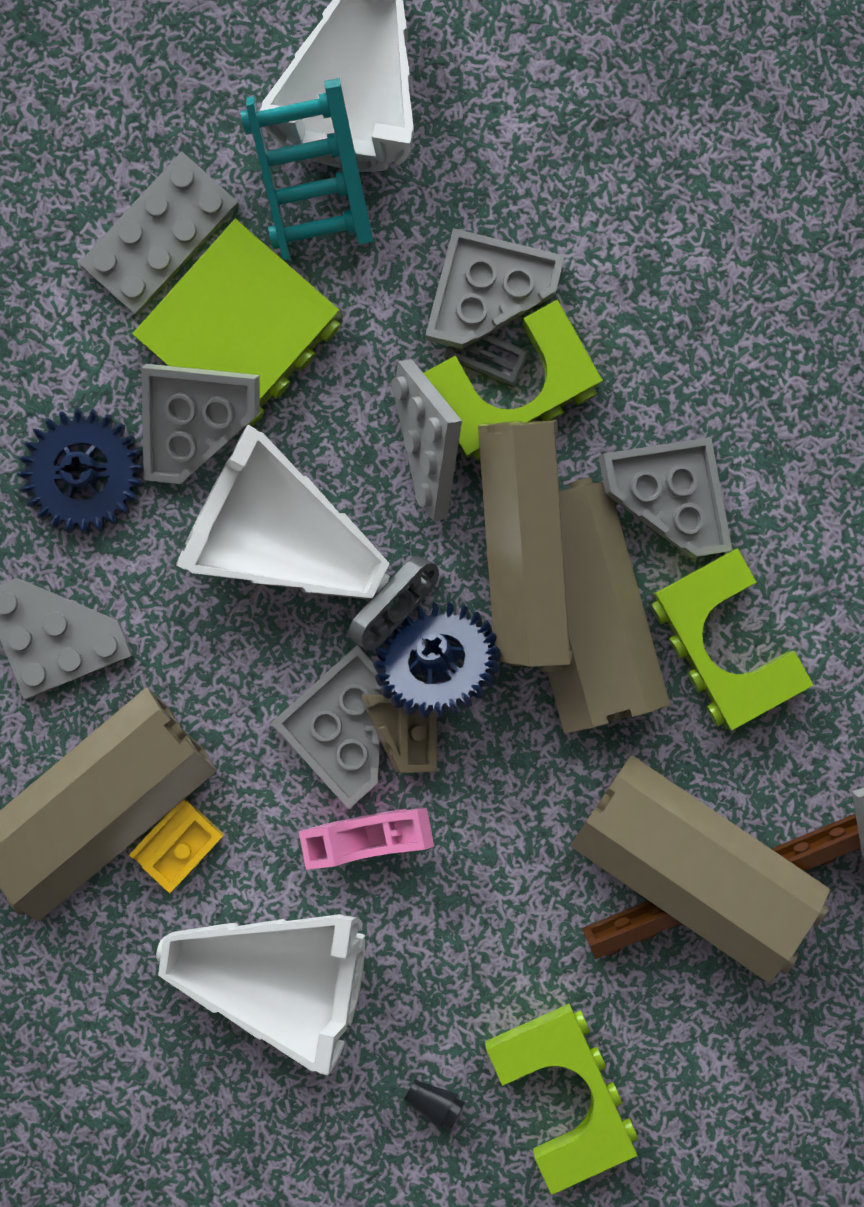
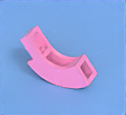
M427 807L386 811L298 831L306 870L335 867L363 858L426 850L434 847Z

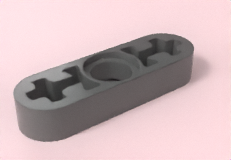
M415 556L408 560L353 619L349 628L350 639L366 650L378 648L435 587L439 578L437 565L421 556ZM399 595L397 604L390 610L391 603Z

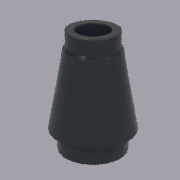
M417 1079L412 1083L404 1099L439 1130L441 1127H444L451 1131L465 1102L457 1098L458 1094Z

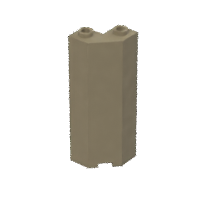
M517 421L482 424L478 426L492 624L493 633L497 635L494 646H497L501 652V657L497 661L505 662L507 666H540V671L542 672L564 670V665L571 664L573 653L569 646L556 452L558 421L525 423Z
M591 477L569 483L570 489L559 492L569 646L573 653V659L570 665H564V670L547 673L564 734L605 725L611 721L642 715L670 706L615 502L605 494L603 482L593 483Z
M148 687L143 689L0 810V889L7 897L11 908L19 915L26 913L39 922L217 772L203 747L181 728L167 704Z
M633 755L628 758L570 845V847L768 983L779 972L783 974L789 972L798 958V954L795 951L812 925L817 927L822 922L829 910V907L824 905L831 889Z

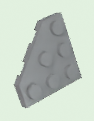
M453 228L425 340L464 349L555 296L565 256Z
M412 359L398 361L396 377L392 380V391L403 433L416 500L433 521L447 519L462 420Z
M146 364L141 367L144 480L181 484L260 413V375Z
M711 437L604 453L598 456L605 494L690 558L732 551Z
M20 578L0 585V641L24 700L133 656L119 620Z
M358 645L271 722L348 809L378 784L380 738L362 702V694H382V687L377 684L375 679L376 674L379 673L376 672L373 666L374 662Z

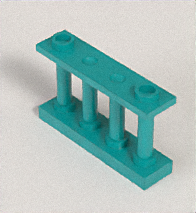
M340 78L324 81L326 93L318 94L319 99L258 111L255 97L251 96L246 98L247 110L240 111L245 134H253L274 222L273 226L268 227L273 250L280 248L282 260L290 259L289 242L348 230V234L356 232L358 245L373 242ZM323 115L324 119L331 117L334 133L327 134L328 138L267 151L262 127ZM331 154L332 158L340 156L343 171L335 173L336 177L276 189L272 166ZM340 193V196L348 195L351 209L345 210L344 215L288 227L284 225L280 208L282 204Z

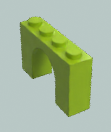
M558 299L523 318L522 326L538 353L545 371L544 387L540 394L529 404L515 409H501L485 402L476 393L456 355L423 373L462 420L458 446L465 459L474 455L476 461L480 460L479 425L517 421L525 423L535 422L539 419H542V421H552L564 413L561 407L575 400L579 406L598 395L595 389L600 386L603 380Z
M738 548L651 594L655 602L650 604L658 622L661 625L667 622L674 636L669 638V642L679 658L685 656L693 670L687 673L693 686L698 692L704 690L711 704L706 706L713 722L717 727L723 724L727 730H734L814 686L795 651H787L760 667L743 674H733L721 669L708 656L703 644L702 635L708 614L720 602L757 583Z
M570 1003L485 1041L486 1051L502 1086L541 1068L560 1066L579 1074L590 1088L591 1101L584 1120L570 1132L533 1148L535 1160L551 1195L636 1157L637 1153L632 1143L639 1141L630 1118L622 1121L616 1107L623 1103L614 1083L611 1082L606 1085L600 1071L607 1067L598 1047L595 1046L590 1049L584 1035L591 1031L582 1011L574 1013Z

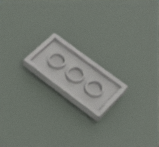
M181 151L85 255L79 264L134 315L138 316L239 206V203Z

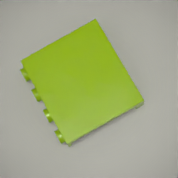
M235 218L132 334L167 366L260 375V413L247 424L253 427L265 413V410L261 407L271 396L274 399L279 398L288 388L291 382L287 378L296 368L302 371L310 364L316 355L313 351L315 346L322 339L328 342L341 327V324L338 322L341 318V313L334 304Z

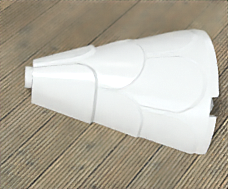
M332 0L322 13L323 19L295 53L294 60L263 100L260 111L319 99L318 94L326 93L324 81L340 78L359 172L387 170L390 162L400 165L407 159L414 136L409 93L410 73L406 52L408 32L403 0ZM323 115L264 127L281 144H285L286 140L295 145L326 139L328 138L327 134L334 133L331 117L324 119ZM331 154L310 158V160L342 168L340 156L332 158Z
M249 425L244 429L233 449V454L226 461L185 542L186 547L181 552L176 566L193 574L248 580L253 584L301 588L303 593L368 600L372 599L388 583L390 577L385 574L390 563L345 513H339L307 476H303L264 433L257 431Z
M338 914L291 921L279 919L241 926L237 923H227L171 932L163 937L157 948L156 959L160 962L158 976L211 1012L221 1013L257 1039H263L307 1069L329 1075L345 1045L344 1041L339 1040V1038L347 1030V1025L351 1026L357 1005L365 955V935L357 933V929H361L363 923L357 917Z

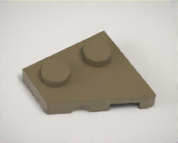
M362 694V702L395 772H437V717L435 712L431 711L427 718H421L418 710L414 714L408 715L404 711V706L401 708L393 707L391 698H385L383 694Z

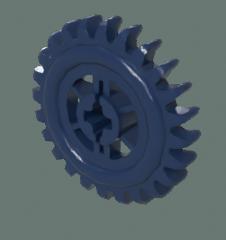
M75 408L73 420H70L65 412L60 411L59 425L51 419L45 418L48 428L47 433L36 428L33 429L39 442H24V445L33 453L32 456H20L18 458L21 462L29 465V469L18 472L17 475L20 478L30 480V483L21 487L20 491L25 494H35L27 502V506L34 508L42 505L40 512L37 514L39 519H45L53 515L50 523L52 528L59 527L65 520V531L67 533H72L77 524H79L81 533L86 535L90 530L91 523L95 525L98 531L102 532L104 530V519L107 518L112 524L116 525L118 523L116 511L119 510L125 514L130 513L125 501H138V496L131 490L132 488L144 485L141 480L135 478V474L143 472L144 468L143 465L134 463V460L142 455V451L139 449L129 450L135 442V437L129 435L121 438L125 431L124 424L119 423L111 429L113 422L111 415H105L104 419L99 423V416L96 410L92 409L87 420H85L83 412L79 408ZM80 444L92 445L85 454L83 452H72L70 447ZM97 449L102 451L108 463H97L93 459ZM66 452L67 455L62 459L60 466H56L62 453ZM79 462L88 468H92L87 469V472H82L80 479L68 473L72 469H77ZM104 469H106V471H103V472H97V471H96V470H104ZM99 478H108L103 490L98 492L94 485ZM58 480H64L69 484L67 495L57 485ZM89 488L95 495L83 500L73 499L77 489Z
M433 602V610L430 616H427L422 607L418 606V620L414 621L407 616L404 619L406 627H397L393 631L396 637H388L383 642L388 649L384 650L380 647L375 649L378 658L383 661H374L373 663L376 672L379 673L376 674L375 679L377 684L382 687L383 696L388 699L391 698L393 707L401 708L404 706V711L408 715H412L418 710L421 718H427L430 712L434 711L436 717L441 718L446 709H449L454 715L458 713V705L460 704L467 708L471 707L472 702L470 698L472 696L482 698L485 695L482 686L490 687L493 685L494 680L491 674L499 671L500 667L497 660L501 657L500 649L494 646L497 635L492 633V627L488 621L482 624L479 612H475L470 619L469 610L465 605L462 606L461 612L457 616L451 602H448L447 610L444 614H441L438 605ZM449 641L458 644L460 647L450 646ZM416 655L417 659L412 664V659ZM465 657L463 667L459 668L456 660ZM423 672L428 678V684L417 680L414 675ZM447 679L449 680L443 683L436 684V682L445 681Z

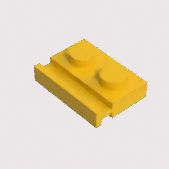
M185 798L164 816L129 856L142 865V868L166 891L171 893L225 834Z

